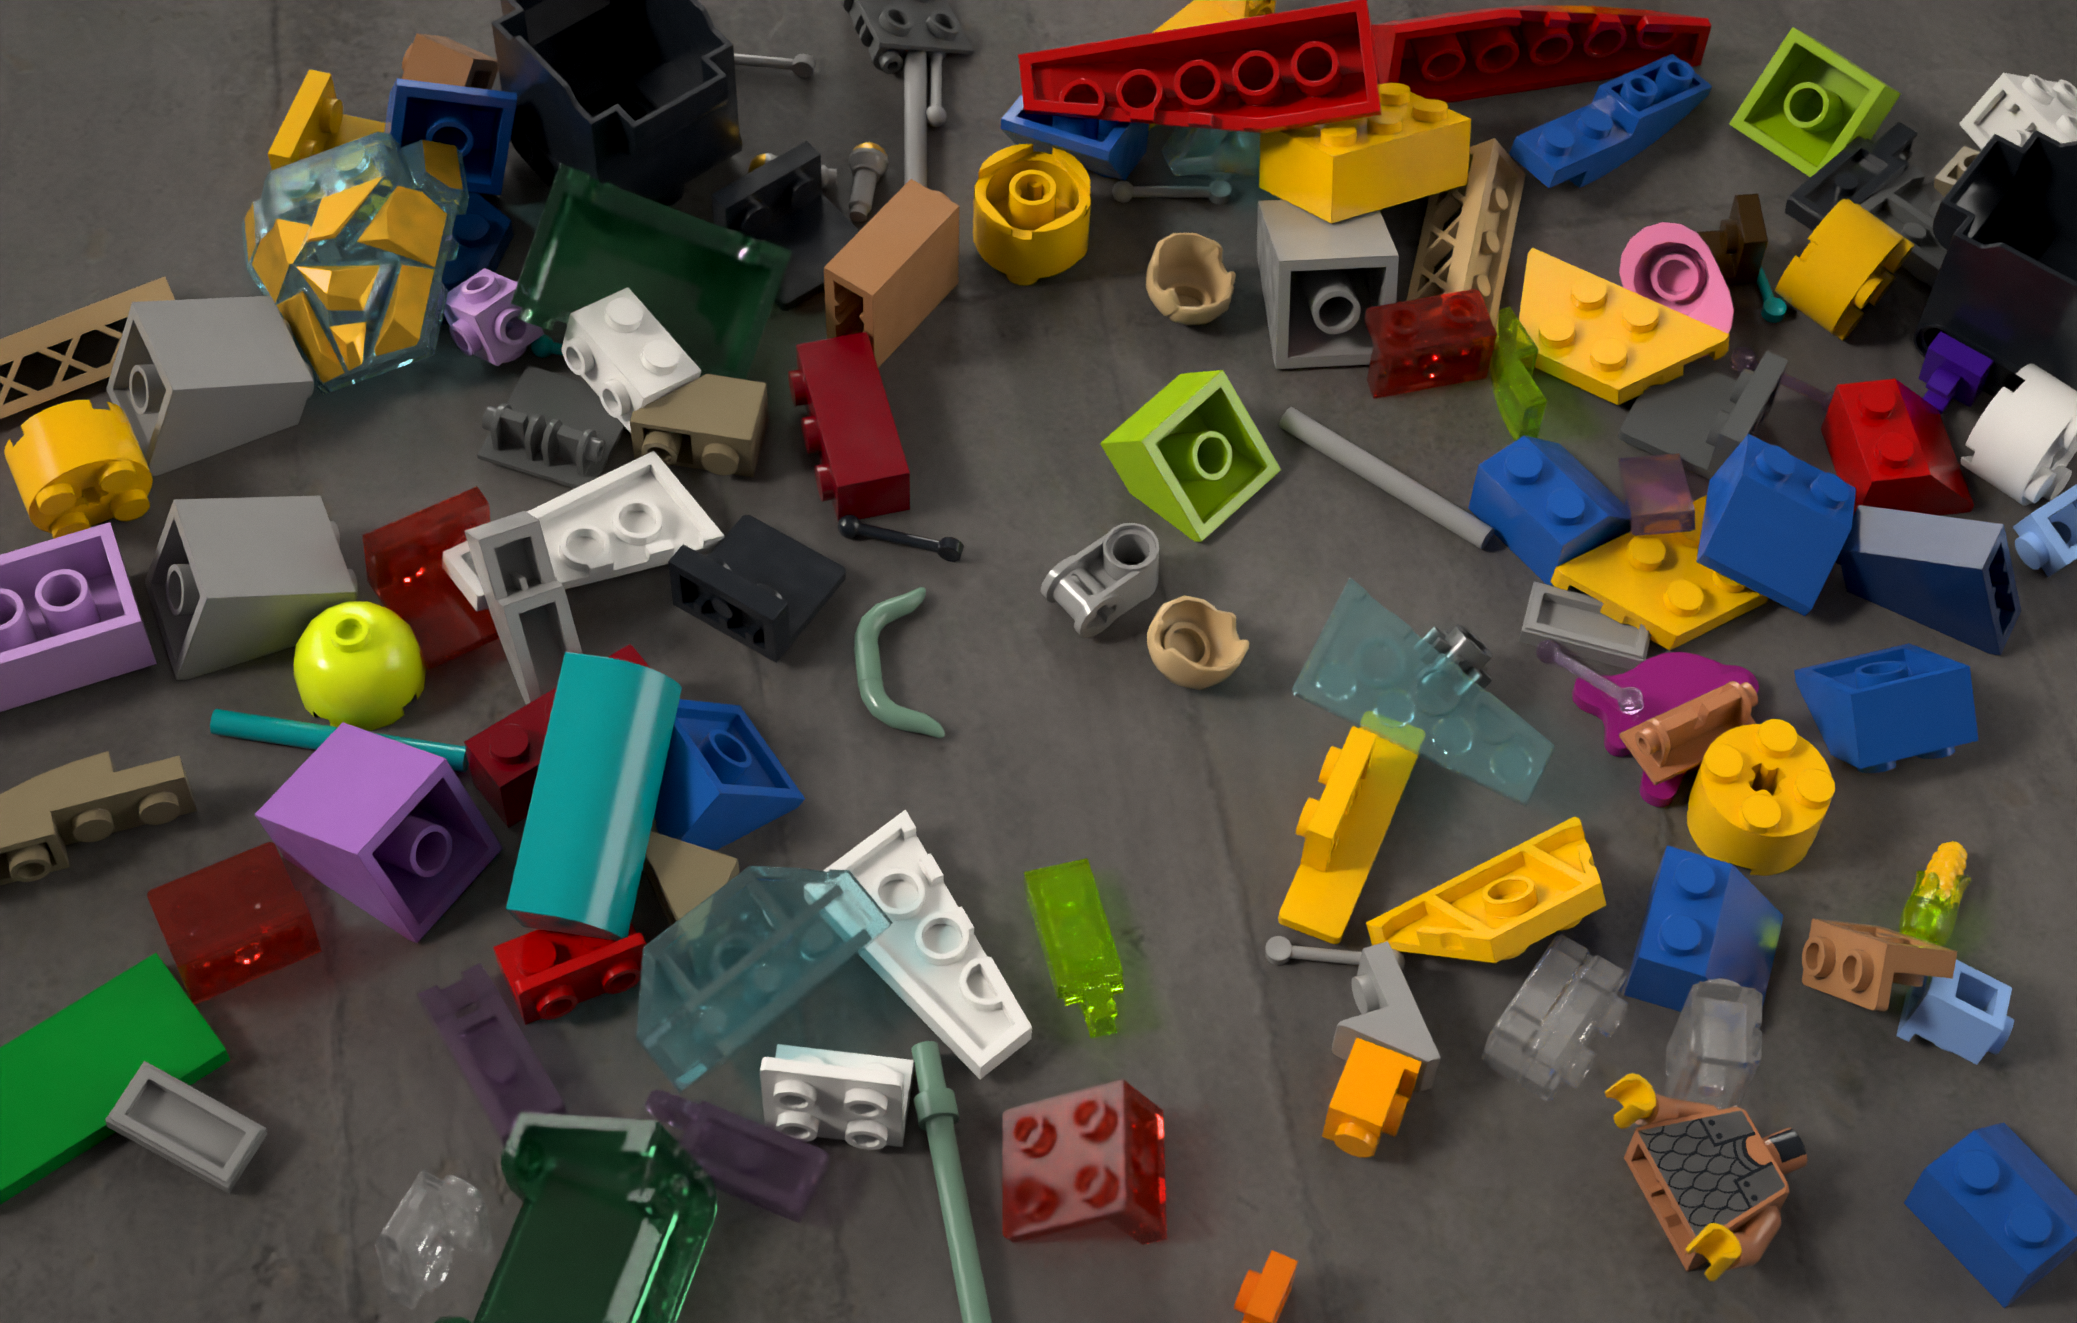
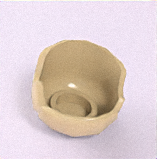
M1172 233L1157 243L1147 268L1146 289L1151 301L1164 316H1167L1173 322L1183 325L1207 324L1228 310L1234 291L1233 284L1235 283L1236 274L1234 271L1228 273L1222 261L1223 249L1221 245L1196 233Z
M1186 595L1164 603L1157 610L1147 632V646L1156 668L1171 683L1197 690H1202L1225 681L1240 665L1249 649V641L1247 639H1239L1236 630L1235 614L1217 610L1215 606L1204 599Z

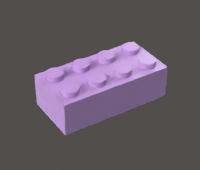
M110 522L0 555V712L157 664L128 571Z

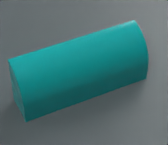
M565 652L506 910L522 927L615 941L628 937L682 690L680 684L667 675L624 660Z

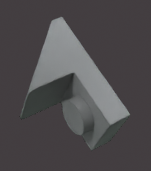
M1388 941L1363 948L1357 976L1352 978V992L1361 1015L1342 1020L1337 1024L1331 1050L1334 1055L1347 1061L1357 1037L1419 1060L1422 1064L1414 1090L1421 1092L1431 1089L1441 1057Z

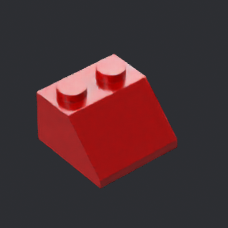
M1896 378L1838 384L1836 386L1821 426V432L1837 476L1845 483L1856 488L1853 516L1859 505L1939 516L1969 513L1972 511L1974 503L1937 408Z

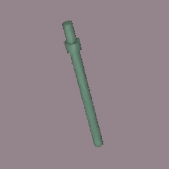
M924 1041L915 1044L911 1048L919 1094L915 1096L914 1104L918 1126L920 1129L927 1131L962 1322L992 1323L954 1125L959 1121L955 1093L952 1089L946 1088L938 1043Z

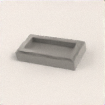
M1534 582L1518 642L1631 670L1646 660L1651 634L1642 624H1640L1638 630L1634 626L1620 624L1600 613L1604 603L1589 595Z
M146 1061L143 1062L105 1119L106 1125L110 1129L230 1194L267 1136V1129Z

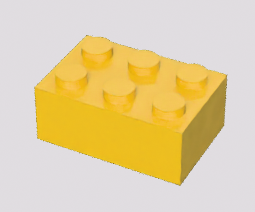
M1400 83L1380 84L1382 115L1260 133L1259 188L1329 223H1335L1465 186L1468 184L1471 118L1448 109V104L1443 101L1425 99L1410 92V87Z

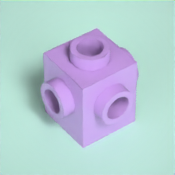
M486 268L437 299L449 323L450 334L460 350L468 356L475 355L496 366L517 359L526 351L529 344L544 335L535 315V312L538 311V303L530 289L521 281L515 282Z

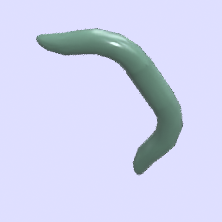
M919 587L903 595L875 604L862 616L854 635L857 682L861 699L872 716L887 726L943 738L945 732L940 723L926 713L897 705L887 696L883 687L878 646L879 634L887 624L912 613L923 602L926 596V589Z

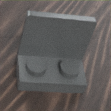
M1766 350L1755 372L1745 368L1738 380L1694 361L1684 365L1682 376L1663 385L1650 386L1645 389L1642 395L1638 396L1620 427L1618 438L1710 480L1748 434L1756 437L1774 405L1789 360Z

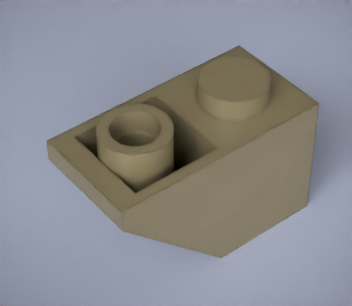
M705 374L647 404L643 408L632 412L630 428L634 459L655 451L666 466L677 465L703 469L717 475L735 474L754 477L769 422L767 383Z

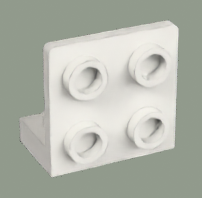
M2003 73L1959 125L1981 150L1994 134L2022 147L2035 130L2060 143L2077 141V88L2065 80L2052 82L2043 80L2033 74L2024 77Z
M777 1044L775 1058H762L760 1068L765 1131L777 1132L778 1135L785 1139L798 1142L812 1141L816 1137L846 1140L850 1145L865 1150H877L886 1145L903 1147L914 1075V1060Z

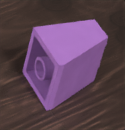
M344 722L254 814L286 860L415 943L421 940L503 848L446 758Z

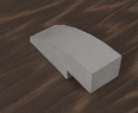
M522 511L465 530L464 532L501 644L521 695L527 705L557 687L565 652L583 653L564 585L558 582L554 575L540 521L526 511Z

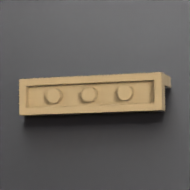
M1495 138L1470 147L1468 167L1470 172L1468 173L1467 185L1429 196L1400 332L1409 341L1449 329L1471 354L1490 348L1492 345L1526 175ZM1462 206L1461 214L1443 231L1444 223ZM1453 249L1452 257L1434 275L1435 266ZM1444 293L1441 309L1425 314V310Z
M166 277L159 278L0 339V366L13 361L7 377L0 376V383L3 384L0 391V419L110 377L123 332H118L105 325L128 317L132 302L175 300ZM92 330H97L119 340L109 364L98 368L72 359L81 335ZM71 339L65 355L48 349V347ZM35 352L61 362L52 386L39 391L13 381L23 357ZM68 365L85 371L83 374L62 381ZM10 387L28 394L4 404Z

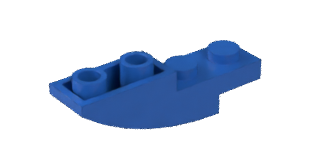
M1673 54L1599 85L1591 104L1516 136L1509 155L1548 188L1568 179L1578 188H1581L1613 171L1666 134L1709 95L1712 86L1695 73L1688 63L1678 59Z

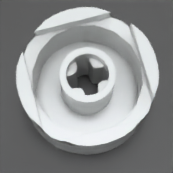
M2032 363L2024 366L2016 373V375L2026 381L2015 392L2003 386L1977 421L1965 444L1975 451L1974 456L1961 457L1962 466L2023 506H2027L2032 502L2036 503L2042 497L2051 501L2058 496L2071 477L2072 471L2066 466L2077 451V391Z

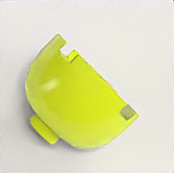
M368 601L344 602L329 607L310 621L296 643L294 678L304 707L313 717L315 712L319 717L329 720L331 726L339 727L344 722L370 732L393 724L404 715L403 707L411 702L415 694L418 700L424 690L426 666L416 636L407 622L386 607Z

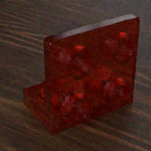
M477 486L362 535L367 581L383 606L394 611L410 625L420 648L422 664L427 669H432L499 639L489 608L476 611L442 568L443 552L467 541L465 530L490 522L489 502Z
M272 842L264 843L158 886L147 893V898L190 1000L194 1005L322 952L307 905L301 892H296L278 850Z
M1121 1079L1010 1108L1003 1113L1002 1234L1005 1238L1016 1243L1109 1221L1142 1245L1167 1239L1164 1111L1128 1082Z

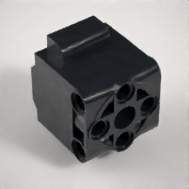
M500 0L503 17L493 21L491 24L502 91L517 93L510 141L521 158L593 232L600 233L645 206L666 208L674 205L682 198L685 192V183L742 151L743 143L739 132L734 47L715 27L706 8L698 0Z
M2035 130L2025 144L2020 147L1994 134L1946 194L1937 210L1932 230L1937 241L1942 247L1947 249V252L1914 332L1913 342L1918 352L1925 358L1929 346L1941 331L1992 359L1993 363L1983 391L1993 397L1997 395L2003 386L2015 392L2026 381L2016 375V373L2031 363L2077 391V141L2060 143Z

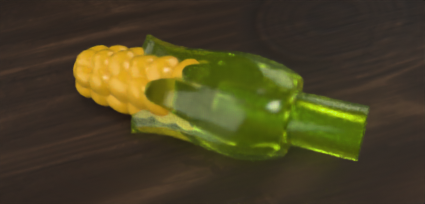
M1951 841L1941 844L1938 847V851L1933 854L1932 860L1928 863L1927 870L1916 871L1914 888L1901 912L1898 925L1899 933L1942 947L1947 943L1956 923L1961 898L1971 882V878L1965 876L1963 872L1966 869L1968 854L1960 843Z

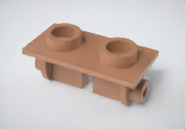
M1731 681L1623 731L1619 737L1656 786L1700 765L1711 743L1726 731L1743 725L1757 724L1750 714L1751 708L1758 704V696L1753 686L1748 682L1739 684Z

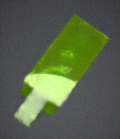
M1088 858L1025 871L1023 876L1024 890L1057 999L1063 998L1065 1006L1080 1003L1090 1038L1116 1033L1115 1018H1118V1011L1113 995L1124 993L1123 969Z

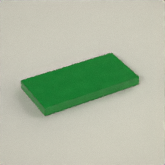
M154 953L0 1047V1205L116 1133V1131L107 1127L105 1119L144 1061L189 1086L230 1061L226 1048L157 953Z

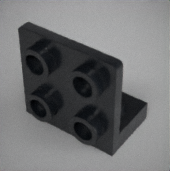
M808 141L799 144L711 194L715 242L783 311H789L825 289L824 267L859 232L822 194L821 154Z
M748 514L740 518L710 554L702 555L683 544L668 561L674 606L777 663L846 579V570L842 565Z

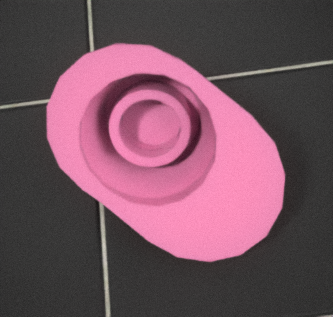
M1661 222L1643 228L1629 240L1621 255L1619 274L1623 288L1729 334L1732 329L1734 315L1730 290L1710 248L1697 232L1682 224Z

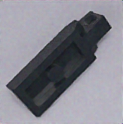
M1898 122L1876 142L1858 136L1789 195L1785 213L1814 231L1825 216L1842 199L1845 198L1847 200L1848 198L1855 204H1862L1908 169L1909 163L1907 161L1912 157L1913 152L1911 149L1913 141L1917 137V132Z

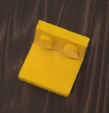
M309 69L268 152L279 201L319 208L322 198L383 176L385 123L344 115L343 104L340 99L336 98L330 73ZM382 178L353 216L373 220L397 185L406 187V184L383 182Z

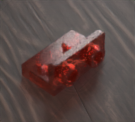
M1470 289L1370 307L1366 310L1365 323L1373 341L1367 383L1373 399L1487 378L1497 333L1479 290Z

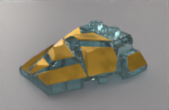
M375 132L269 171L267 174L261 199L252 203L241 224L246 269L262 295L272 297L282 319L290 324L293 341L303 361L310 365L314 375V384L323 395L435 355L445 303L449 292L441 281L446 260H456L459 244L452 236L456 214H466L469 201L463 156L457 146L420 140L401 148L391 134Z

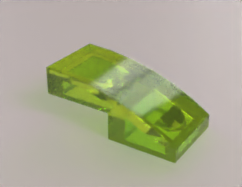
M1509 306L1499 310L1490 352V377L1499 412L1513 440L1516 441L1524 435L1538 438L1547 400L1532 379L1539 349Z

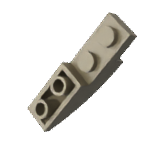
M107 751L73 761L35 776L0 794V885L16 881H36L45 877L50 872L69 868L65 845L80 841H100L115 832L145 824H165L180 815L197 811L193 791L180 755L116 771L110 753Z

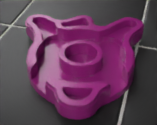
M1670 652L1646 659L1635 668L1622 674L1612 676L1581 675L1576 679L1572 691V699L1580 709L1597 716L1603 721L1605 727V749L1613 756L1622 757L1631 754V752L1620 739L1619 735L1621 732L1731 681L1739 684L1748 682L1753 686L1756 693H1758L1759 684L1756 677L1749 670L1741 666L1724 665L1698 654ZM1700 765L1656 786L1643 770L1639 786L1642 799L1655 807L1663 808L1673 802L1683 779L1690 773L1699 770Z

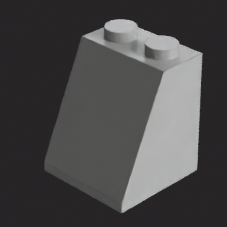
M1285 200L1258 201L1257 260L1275 368L1288 369L1393 363L1399 254L1380 210L1329 223Z
M271 296L132 302L106 390L112 403L117 404L125 411L152 476H158L297 425L307 398H310L313 394L314 375L310 365L303 361L293 341L290 324L282 319Z
M321 496L174 499L145 579L148 595L176 680L192 679L294 647L312 619L329 607L344 602H356L358 594L356 575L352 569H347L340 550L338 526L334 521L329 520Z

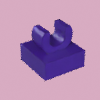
M1940 331L1927 350L1918 379L1927 383L1925 388L1929 389L1923 396V399L1937 408L1940 414L1946 410L1953 398L1971 407L1983 391L1993 360Z

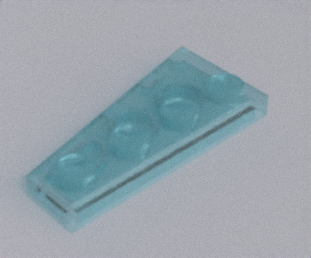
M1349 578L1291 690L1294 696L1366 731L1377 734V736L1524 807H1527L1555 752V745L1491 692L1485 691L1443 653L1440 654L1392 611L1389 612L1373 599L1352 578Z

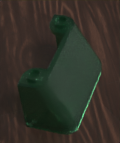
M563 164L558 165L510 302L522 307L518 319L553 331L556 320L568 324L570 313L629 287L701 369L700 377L705 374L746 380L792 251L764 240L759 241L751 237L744 238V234L728 230L617 188L618 186L607 182L601 184L599 180L590 177V174Z
M520 1112L508 1142L503 1148L501 1169L511 1191L523 1203L473 1323H676L717 1212V1192L710 1175L658 1120ZM444 1316L434 1323L472 1322L460 1316Z

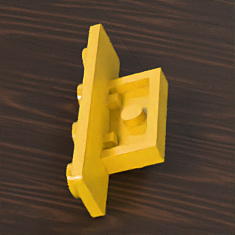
M1367 712L1360 728L1351 727L1342 749L1335 746L1330 747L1318 780L1319 783L1326 785L1320 800L1311 797L1307 799L1297 824L1295 834L1304 837L1305 841L1301 863L1279 911L1278 922L1281 925L1331 944L1340 943L1424 745L1426 733L1423 730L1374 712Z

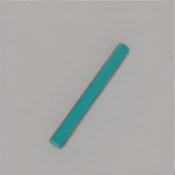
M215 709L210 721L211 734L317 750L338 728L222 709ZM375 733L446 758L454 771L465 773L468 769L469 762L465 746Z

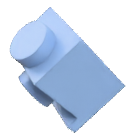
M2077 484L2013 526L2019 535L2015 540V548L2022 561L2028 567L2035 570L2041 567L2048 577L2077 559Z
M1956 959L1953 979L1924 976L1923 986H1911L1906 993L1896 1036L1909 1042L1914 1034H1917L1933 1042L1937 1047L1952 1052L1977 1065L1987 1052L1994 1055L1998 1054L2010 1036L2014 1019L2007 1016L2012 987Z

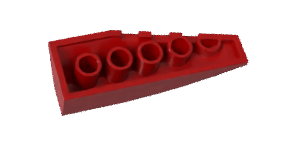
M1367 0L1347 1L1018 54L1023 107L1026 114L1255 133H1269L1382 115L1374 35Z
M1540 5L1476 9L1372 24L1379 85L1384 83L1404 84L1410 87V92L1425 99L1440 100L1445 103L1618 78L1671 54L1685 61L1691 67L1700 66L1712 27L1708 18L1659 11L1600 6Z

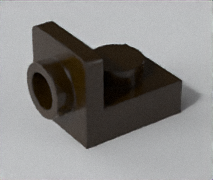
M1759 194L1735 195L1729 219L1721 220L1720 230L1697 233L1710 248L1726 284L1756 283L1768 244Z

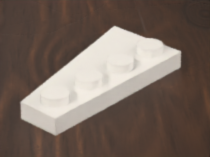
M655 451L527 511V513L540 521L555 578L564 585L565 589L666 565L683 544L702 555L710 554L725 537ZM465 541L444 551L442 568L476 611L488 609L489 607L468 542Z
M906 810L804 884V898L979 1079H982L1031 1040L1032 1026L992 957H987L974 935V926L963 907L957 906L944 883L942 871L932 854H927L916 835V827Z

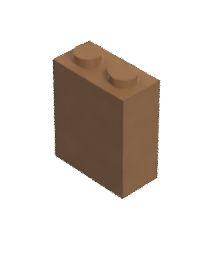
M912 179L886 203L824 267L827 339L867 331L878 368L958 284L959 205L952 202L945 194L936 190L932 191Z

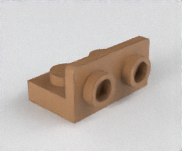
M1812 918L1809 939L1806 941L1802 951V983L1805 986L1864 1008L1885 1012L1889 1006L1892 983L1921 987L1923 986L1924 976L1953 979L1957 951L1881 926Z

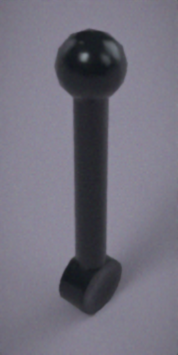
M854 515L843 516L839 520L837 527L840 534L845 538H854L862 535L937 552L942 559L950 562L960 560L964 549L963 543L953 537H944L939 541L864 524Z

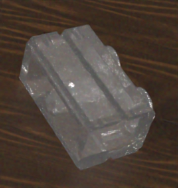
M1563 934L1556 935L1489 1033L1481 1059L1486 1066L1510 1080L1516 1079L1521 1087L1546 1102L1554 1100L1564 1083L1576 1089L1596 1056V1053L1588 1049L1597 1033L1609 1038L1628 1008L1629 1003L1620 998L1628 976H1626L1623 969L1599 955H1590L1587 948Z
M1727 979L1699 981L1698 984L1692 985L1673 1030V1035H1671L1666 1047L1665 1075L1668 1076L1665 1083L1666 1097L1716 1106L1719 1110L1740 1107L1762 1060V1031L1759 1030L1762 1023V993L1756 991L1755 988L1741 987L1738 983Z

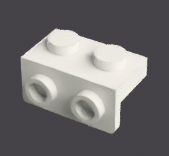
M629 287L570 313L561 348L564 359L571 371L576 375H581L596 392L605 410L612 417L618 418L630 433L632 412L700 377L701 369Z

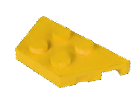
M1535 248L1528 252L1516 336V359L1611 403L1620 405L1642 395L1645 389L1650 386L1663 385L1682 376L1685 364L1707 354L1715 361L1723 357L1729 350L1730 334Z
M1707 495L1557 566L1550 581L1555 587L1567 591L1573 586L1604 603L1600 613L1620 624H1628L1636 627L1638 630L1640 624L1644 625L1649 634H1651L1650 640L1668 650H1672L1765 604L1768 600V597L1696 562Z
M1574 816L1366 922L1372 946L1388 941L1392 949L1401 952L1497 963L1501 960L1521 955L1529 945L1556 931L1567 930L1578 925L1583 917L1606 906V901L1589 844L1585 839L1581 820Z

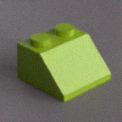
M1792 27L1729 125L1801 172L1812 177L1858 136L1871 140L1902 93L1815 38Z
M1223 370L1178 375L1100 443L1129 493L1194 542H1202L1281 471Z

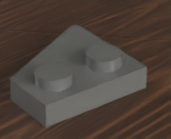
M1913 165L1904 171L1902 175L1860 204V206L1915 244L1913 250L1901 266L1912 273L1915 278L1933 288L1947 249L1942 247L1937 241L1932 230L1933 221L1942 200L1931 203L1921 189L1925 175L1919 168Z

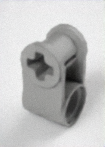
M1137 523L1118 525L1076 555H1072L1058 563L1045 577L1041 585V594L1048 602H1057L1075 620V631L1081 637H1094L1109 627L1115 619L1140 602L1148 599L1155 592L1159 573L1158 538L1145 525ZM1124 562H1136V563H1139V564H1137V565H1126V564H1122V563H1124Z

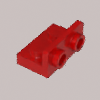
M632 923L630 924L628 937L618 941L537 929L493 947L496 961L525 1025L539 1019L552 1020L560 1018L571 1012L581 1002L603 993L617 994L624 992L636 985L641 978L652 974L647 943L642 933H636Z

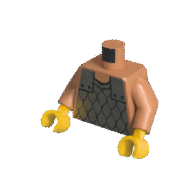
M1634 1073L1627 1074L1604 1092L1605 1096L1616 1099L1624 1107L1613 1117L1617 1127L1624 1129L1633 1123L1641 1125V1127L1635 1129L1624 1159L1685 1270L1688 1272L1709 1261L1711 1266L1704 1274L1710 1281L1714 1282L1726 1270L1753 1266L1758 1263L1781 1227L1780 1210L1790 1192L1788 1183L1783 1175L1807 1165V1153L1798 1134L1792 1128H1786L1761 1138L1744 1109L1731 1107L1719 1110L1714 1105L1656 1094L1646 1079Z

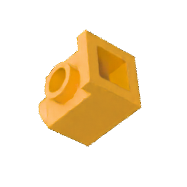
M1356 1037L1330 1102L1322 1137L1334 1141L1338 1148L1350 1155L1361 1158L1374 1156L1383 1133L1396 1137L1407 1105L1410 1103L1422 1062Z

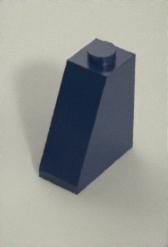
M1863 505L1858 506L1853 516L1852 529L1835 561L1837 565H1841L1847 592L1983 652L2001 656L2021 613L2004 524Z

